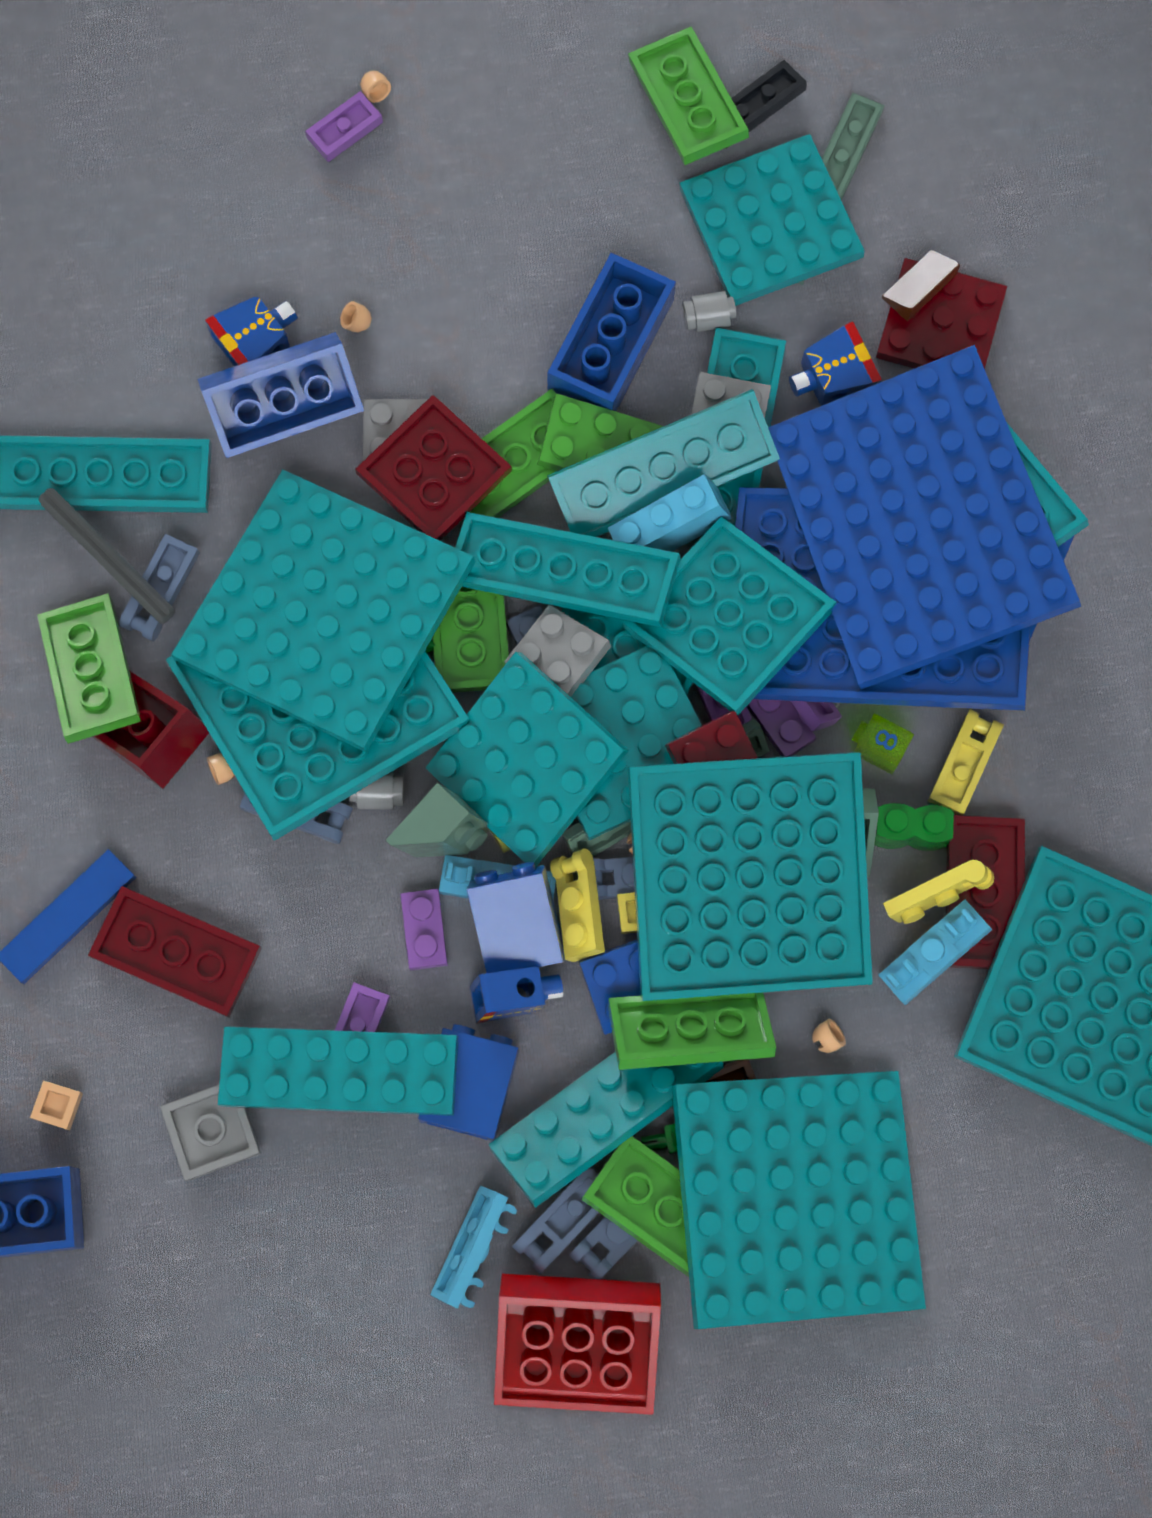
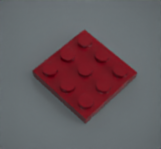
M904 258L898 280L919 261ZM957 272V275L908 321L890 306L875 358L915 369L975 345L985 369L1008 286Z
M432 395L355 470L356 474L417 531L441 541L465 518L467 512H471L512 472V466L439 399Z

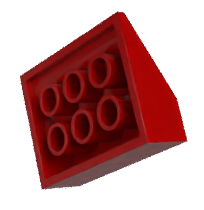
M502 1273L498 1308L494 1405L653 1415L661 1314V1283Z

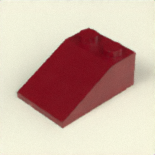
M130 671L141 722L92 737L144 777L164 789L207 737L209 731L187 707Z

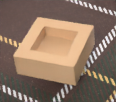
M43 1080L30 1118L70 1131L83 1093Z

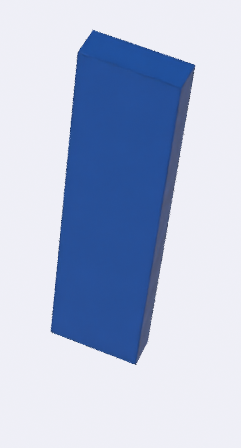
M108 849L0 951V962L22 984H25L116 898L121 886L126 888L137 877Z

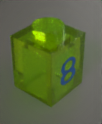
M874 713L869 724L863 720L861 721L851 740L858 743L854 752L861 753V759L892 775L914 734Z

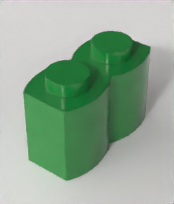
M889 803L878 807L879 814L874 844L877 847L899 849L909 845L922 851H936L946 847L953 839L954 811L939 805H927L914 809L901 803Z

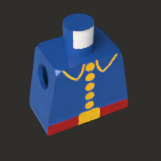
M252 297L205 319L210 336L232 365L237 366L289 348L290 344L284 328L296 321L298 317L287 301L269 311L259 297Z
M853 321L808 347L804 351L801 361L803 371L789 376V384L796 397L814 391L821 406L882 381Z
M538 967L479 974L469 986L476 1024L535 1013L545 1006V1000L563 997V984L560 975L541 977ZM517 987L525 991L526 997L518 993Z

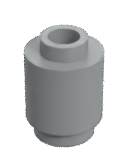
M725 291L691 296L689 301L682 302L687 330L695 329L696 332L730 327L731 319L736 318L734 298H727Z
M390 772L351 795L350 802H357V809L394 810V806H403L404 776H395L394 772Z

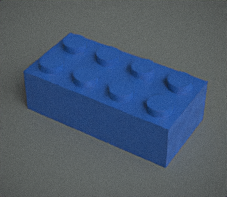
M610 253L547 372V390L553 389L557 394L617 411L674 301L676 281L614 253Z
M336 332L197 379L226 458L364 411L343 344Z
M65 1166L0 1174V1258L84 1248L79 1168Z

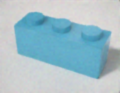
M703 474L608 527V530L614 541L672 552L705 534L721 516L727 521L732 519L718 487Z

